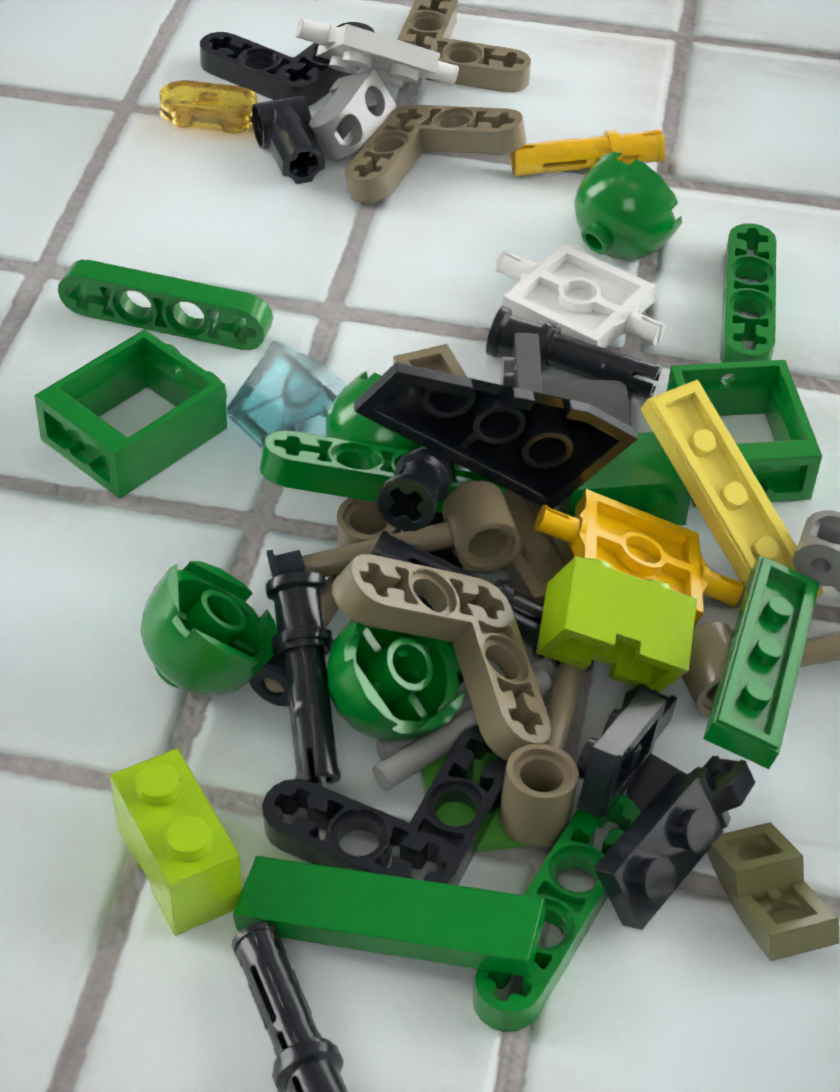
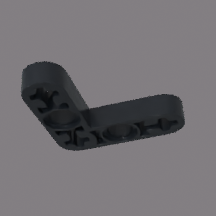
M347 22L336 26L341 27L349 24L375 32L372 27L360 22ZM228 32L210 33L200 40V63L204 71L272 100L304 96L308 106H311L330 93L329 90L337 79L352 75L330 68L329 59L316 56L319 46L316 43H313L293 58Z
M478 725L464 730L454 743L410 823L313 782L302 779L284 780L274 785L266 793L263 800L262 809L265 835L270 843L281 851L311 864L415 879L412 877V868L421 869L428 861L437 864V873L429 872L425 875L424 881L459 885L478 849L482 837L500 807L507 760L497 755V761L490 760L484 767L480 775V784L477 785L471 781L474 773V759L481 760L487 752L495 753L485 743ZM448 802H461L470 806L476 813V817L464 826L453 827L441 822L436 816V812L442 805ZM299 807L307 809L308 819L297 817L292 824L283 823V813L293 815ZM319 828L326 831V838L324 840H320ZM356 830L371 832L380 841L379 846L373 852L364 856H354L346 853L341 849L339 843L346 834ZM393 846L400 847V858L393 855L391 867L386 868L392 856Z

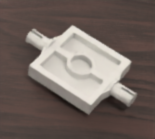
M302 17L296 28L295 37L297 39L300 38L319 44L316 56L329 59L330 68L350 74L358 73V69L369 70L375 68L384 85L401 88L403 83H416L419 78H430L453 86L458 76L459 67L439 61L440 53L349 24L341 27L331 24L326 26Z
M565 243L550 256L536 262H529L510 253L508 250H504L496 261L495 270L519 281L518 284L503 296L502 306L510 308L513 316L541 325L546 321L554 322L557 324V327L561 328L562 335L602 348H606L617 337L627 333L643 339L653 346H656L657 342L659 343L664 336L666 325L642 314L654 301L656 285Z

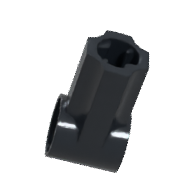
M298 96L253 104L252 124L258 146L261 149H270L282 175L293 179L295 184L313 181L314 176L319 171L325 169V153L309 126L311 114L305 97Z

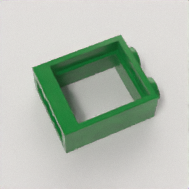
M145 329L34 395L41 440L119 499L227 429V393L225 383L214 373L205 371L183 356L176 347L164 343ZM146 387L175 406L174 409L128 438L99 417Z
M786 360L671 365L667 391L698 379L719 416L765 413L775 441L739 443L736 445L770 502L811 500L822 460V453ZM726 374H733L728 379H722ZM691 498L693 506L697 507L693 499Z

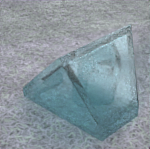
M273 340L228 405L227 416L260 448H263L267 435L285 429L287 431H295L296 424L317 415L327 416L333 400L347 384L322 362Z

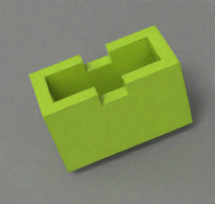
M575 556L547 582L536 653L569 665L578 666L584 670L591 665V660H595L611 666L609 678L634 687L638 684H645L646 687H649L651 690H657L659 693L689 671L697 598L674 591L665 582L652 579L643 580L617 571L603 560L595 558L583 559Z
M173 749L110 774L117 828L138 868H142L148 878L151 892L174 936L234 911L242 892L240 855L179 749Z

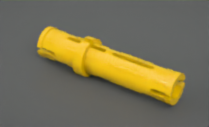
M661 129L629 134H619L617 130H608L604 132L603 136L525 143L520 149L510 153L511 168L514 177L536 173L592 168L603 155L611 152L622 153L616 160L628 165L635 159L646 163L663 162L665 159V139Z

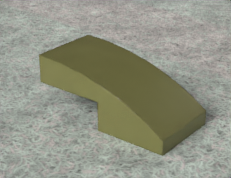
M771 822L723 833L712 844L707 854L714 871L739 918L770 961L839 944V917L804 882L803 855Z

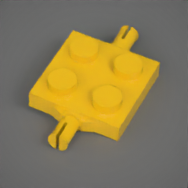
M588 489L585 490L575 507V517L549 508L547 505H543L537 515L534 530L568 542L574 557L600 559L609 563L617 571L643 580L652 579L665 582L674 591L697 598L694 627L704 614L703 595L726 603L730 607L736 606L742 596L743 582L710 571V567L707 566L700 553L699 533Z

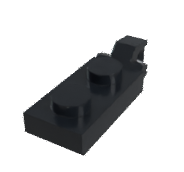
M638 684L625 693L621 710L615 708L605 724L601 738L590 737L577 762L579 778L584 780L577 805L578 809L597 817H605L629 787L640 765L650 753L652 754L656 739L672 719L678 697L673 695L669 697L658 693L657 690H651L645 684Z
M712 756L702 768L696 767L687 775L675 773L594 866L595 872L622 925L643 930L723 833L722 829L728 827L731 820L728 811L741 806L756 783L746 760L735 761Z

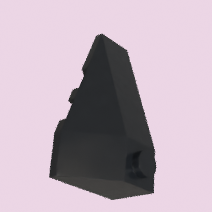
M397 362L354 402V411L427 449L438 452L441 456L540 506L547 505L552 509L638 439L636 429L589 403Z

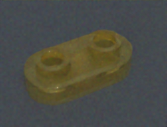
M180 80L165 85L159 92L161 116L177 127L189 128L195 126L220 129L227 133H241L253 126L252 105L258 103V98L248 88Z

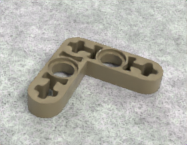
M458 0L414 1L397 40L440 53L439 61L457 65L459 72L454 84L501 92H517L529 85L531 58L525 52L513 48L450 39L457 22ZM426 78V79H425V80L437 81V80H433V79H430V78Z
M407 105L399 107L390 113L347 166L345 176L351 199L359 203H373L389 197L423 151L494 155L514 152L520 149L526 142L523 116L517 110L505 108Z
M372 554L356 556L335 578L332 584L333 597L338 607L353 621L365 626L453 643L480 732L485 743L495 754L508 761L510 755L518 748L529 744H544L550 738L552 731L550 719L512 607L506 596L495 585L478 577ZM415 592L424 597L432 606L433 610L424 605L421 602V600L416 596ZM488 659L499 667L505 678L495 671Z

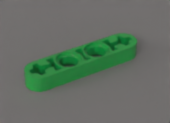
M753 223L740 224L732 228L728 236L724 259L720 353L722 363L766 361L772 359L776 333L777 240L775 234L762 225ZM747 249L753 250L755 256L746 255ZM739 278H749L760 283H748L739 280ZM737 312H751L761 317L750 318L742 316ZM743 340L752 341L751 350L744 348Z
M81 259L75 261L58 284V294L61 301L67 308L79 315L240 350L258 348L263 343L273 323L272 310L268 304L253 294L94 260ZM126 291H136L143 294L149 300L151 307H141L135 304L128 297ZM189 302L194 304L202 311L204 318H193L187 315L181 309L179 303Z
M277 431L267 435L264 441L259 468L266 480L279 486L377 502L380 488L390 477L394 476L396 464L409 450L296 431ZM454 463L451 468L453 477L451 488L448 494L440 502H437L436 512L442 513V506L446 497L454 489L465 483L473 481L493 483L501 489L504 497L506 488Z
M622 795L605 817H597L577 809L525 891L524 895L544 898L546 913L544 921L559 928L564 939L552 947H537L530 977L523 976L521 993H513L507 1001L498 999L495 996L496 988L502 990L506 988L514 975L477 969L473 989L474 1010L480 1020L490 1028L503 1032L519 1031L528 1027L538 1017L602 909L608 896L595 872L594 866L640 815V810L636 804L626 796ZM608 821L617 824L619 828L610 830L603 841L602 850L596 849L593 846L596 827L603 828ZM567 868H579L591 874L596 881V885L585 892H574L560 885L556 876Z

